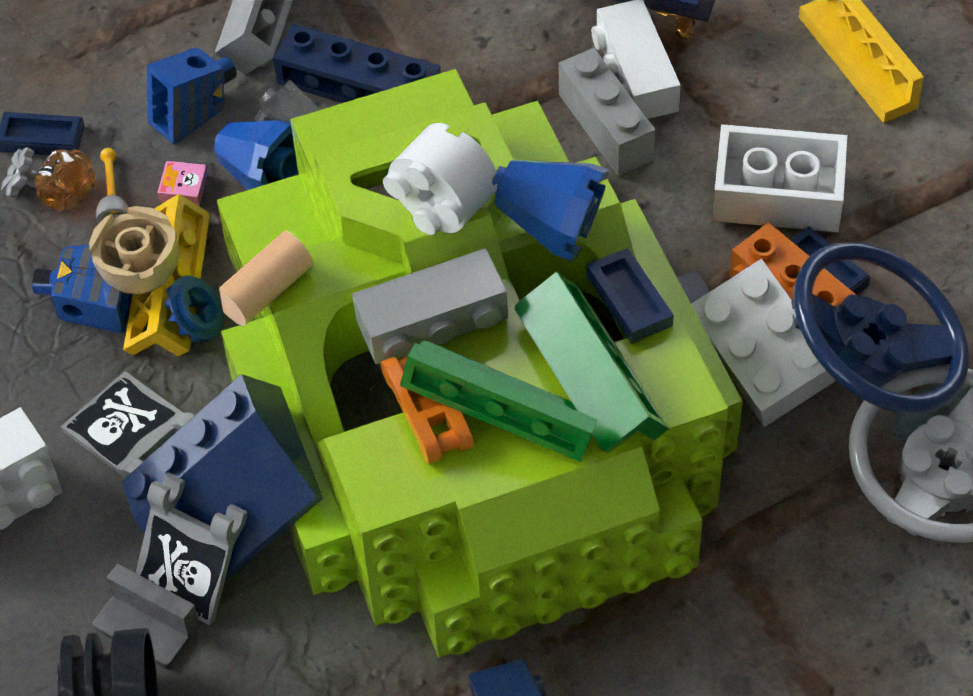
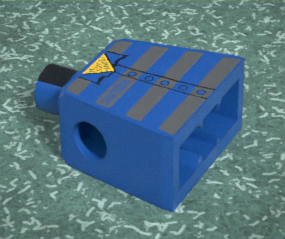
M194 47L147 65L148 123L174 145L214 117L223 108L224 84L235 79L237 76V71L232 61L227 57L215 61L202 49Z
M89 245L67 246L64 248L57 270L35 269L32 280L34 294L51 295L57 316L62 321L116 333L124 332L132 294L121 292L104 281L94 266Z

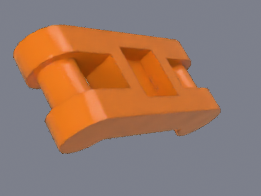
M394 356L381 361L380 364L388 386L392 388L427 464L441 460L443 453L457 448L459 452L474 447L470 429L460 411L400 386L407 357L397 360ZM446 422L449 430L434 435L431 427Z

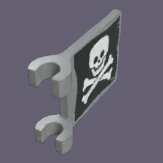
M125 371L66 421L61 428L65 434L125 479L195 415L180 411Z
M168 473L164 477L163 484L154 481L148 490L147 500L151 509L136 574L193 603L198 620L210 626L215 621L233 547L245 525L247 511L230 504L227 507L226 515L219 512L216 513L212 519L211 526L174 508L182 495L185 481Z

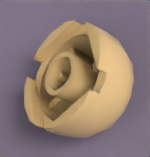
M140 206L126 208L127 214L119 215L114 218L113 213L106 216L93 230L89 242L94 266L104 281L113 288L129 294L152 292L164 285L174 273L179 259L176 232L167 216L153 208Z

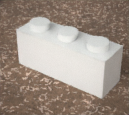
M633 0L597 9V26H593L591 29L594 46L597 50H603V60L646 118L650 119L679 112L681 85L644 1Z

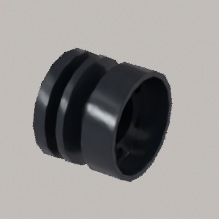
M139 628L114 631L110 653L108 654L104 653L103 645L99 635L96 633H88L85 641V650H83L79 636H64L61 641L60 662L57 669L58 696H158L155 655L149 629Z

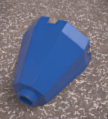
M274 120L228 123L216 136L214 152L218 162L246 190L299 175L291 121Z
M511 160L507 168L499 166L493 177L492 184H498L497 190L494 193L496 194L494 205L551 253L572 261L578 257L582 247L575 245L578 235L587 238L592 228L606 185L600 184V182L608 178L610 170L589 163Z

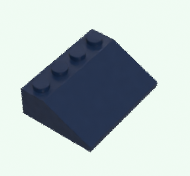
M243 374L236 378L121 481L132 516L144 534L151 509L147 500L149 487L154 481L163 484L164 477L168 473L185 481L182 495L174 508L211 526L212 519L216 513L219 512L226 515L227 507L230 504L247 511L245 525L233 547L225 581L323 499L281 387Z

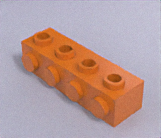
M768 222L732 249L729 276L731 278L762 259L792 300L794 298V286L797 275L804 262L810 256ZM823 269L818 274L812 290V294L836 308L848 295H856L826 269Z

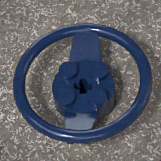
M857 242L828 245L812 254L804 262L797 275L794 286V298L791 301L792 309H795L796 314L794 320L795 328L801 331L808 347L818 362L839 384L872 405L906 414L931 412L943 407L955 398L961 390L968 372V345L965 332L955 310L932 280L902 257L883 248ZM858 260L877 265L894 273L912 286L933 309L941 325L906 323V314L899 306L895 304L885 305L872 298L859 297L854 294L848 295L836 308L812 294L814 282L818 274L826 266L834 262ZM950 365L945 381L937 389L926 394L903 395L880 388L893 380L902 371L907 372L933 366Z

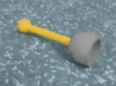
M105 148L100 154L101 160L105 163L107 196L98 203L96 209L97 224L112 213L114 218L127 214L126 208H129L126 200L116 196L113 162L116 160L117 154L112 148Z

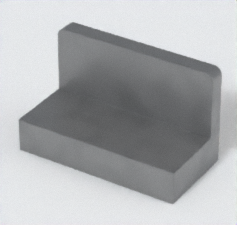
M117 563L107 576L112 597L94 619L93 627L97 632L112 639L114 631L139 628L149 629L155 663L165 669H169L200 628L195 605Z

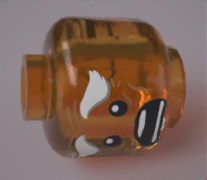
M62 149L52 152L34 176V184L37 189L36 195L39 200L55 211L78 208L96 184V174L91 167L92 162L90 158L79 150L68 151Z

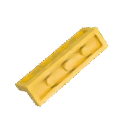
M815 0L800 6V20L883 124L918 109L924 76L861 0Z
M177 194L154 208L167 216L176 232L179 259L174 273L164 285L151 293L132 295L123 350L131 355H135L155 343L178 357L190 351L191 339L189 335H179L178 324L175 321H169L172 312L164 306L165 301L169 298L166 289L175 280L183 276H194L201 279L210 213L181 194ZM194 306L188 307L191 314L196 313ZM148 323V325H147V330L142 333V330L144 329V327H145L146 324Z

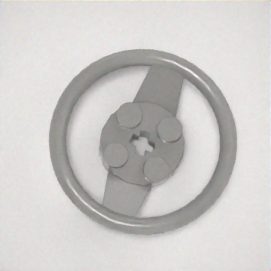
M941 365L902 372L880 388L900 394L916 386L943 383L948 375L950 366ZM968 369L963 386L971 387V389L948 417L942 415L931 417L927 424L919 426L908 436L898 466V474H900L902 486L895 500L889 496L877 481L870 466L867 452L869 430L881 408L863 401L852 422L849 434V457L858 485L870 503L887 518V521L907 530L908 533L915 537L919 535L928 539L951 543L973 542V523L950 524L934 521L939 516H945V512H958L966 509V512L973 509V369ZM939 465L948 466L950 468L948 471L941 469Z

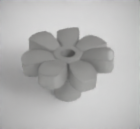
M28 147L23 150L18 149L12 156L13 164L10 165L7 176L2 181L1 191L5 192L6 196L16 198L19 190L25 184L38 190L42 187L45 175H42V173L38 174L31 166L34 150Z

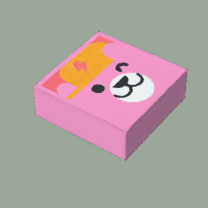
M166 161L157 192L159 202H166L177 194H181L200 206L208 176L207 165Z

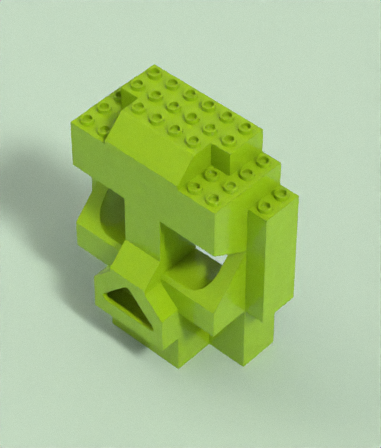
M456 69L290 119L299 175L218 199L217 203L227 252L236 273L286 230L306 247L312 257L313 266L255 316L254 321L249 322L245 326L239 325L223 330L221 334L232 382L243 374L281 387L323 499L288 528L313 595L322 592H336L345 588L349 583L358 581L375 626L384 623H399L407 619L412 613L419 611L439 658L448 654H464L473 649L476 644L493 638L498 640L509 638L527 626L536 623H552L561 618L564 613L581 607L585 609L597 607L604 603L607 598L624 592H640L652 582L666 577L679 578L688 574L693 568L698 567L703 521L701 517L718 507L723 458L732 451L737 450L743 401L636 199L620 203L609 180L605 179L600 182V184L606 185L604 196L587 238L578 235L575 245L582 247L578 257L572 261L551 253L494 205L496 194H493L457 232L445 233L437 231L434 235H428L420 231L413 222V215L399 200L367 189L383 184V179L388 175L391 163L431 124L443 123L449 125L450 127L446 132L456 137L462 132L472 137L488 154L496 171L499 166L507 168L511 160L569 162L538 101L491 115L485 102L473 105ZM596 157L577 162L594 164L601 167ZM486 248L507 291L508 318L499 321L490 328H479L458 335L447 343L436 345L571 401L516 313L515 305L555 272L560 273L578 285L581 291H585L603 302L586 276L587 264L629 248L674 314L673 326L630 343L613 317L624 338L614 343L669 427V430L656 440H652L637 431L610 453L601 450L592 436L581 462L461 412L470 429L474 447L459 452L457 448L442 454L441 460L430 464L425 462L416 437L404 413L344 432L330 383L333 374L345 361L369 351L356 321L352 294ZM446 422L431 427L434 435L449 430Z

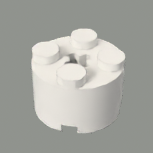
M443 123L429 125L391 163L388 175L383 179L386 191L394 198L399 199L403 206L413 215L412 219L416 227L428 235H434L437 231L445 233L459 231L496 192L498 185L492 184V177L496 174V170L485 150L464 132L458 137L446 132L450 126Z

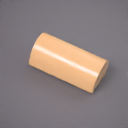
M288 230L283 231L220 287L223 312L241 326L248 324L313 266L312 257L306 247Z

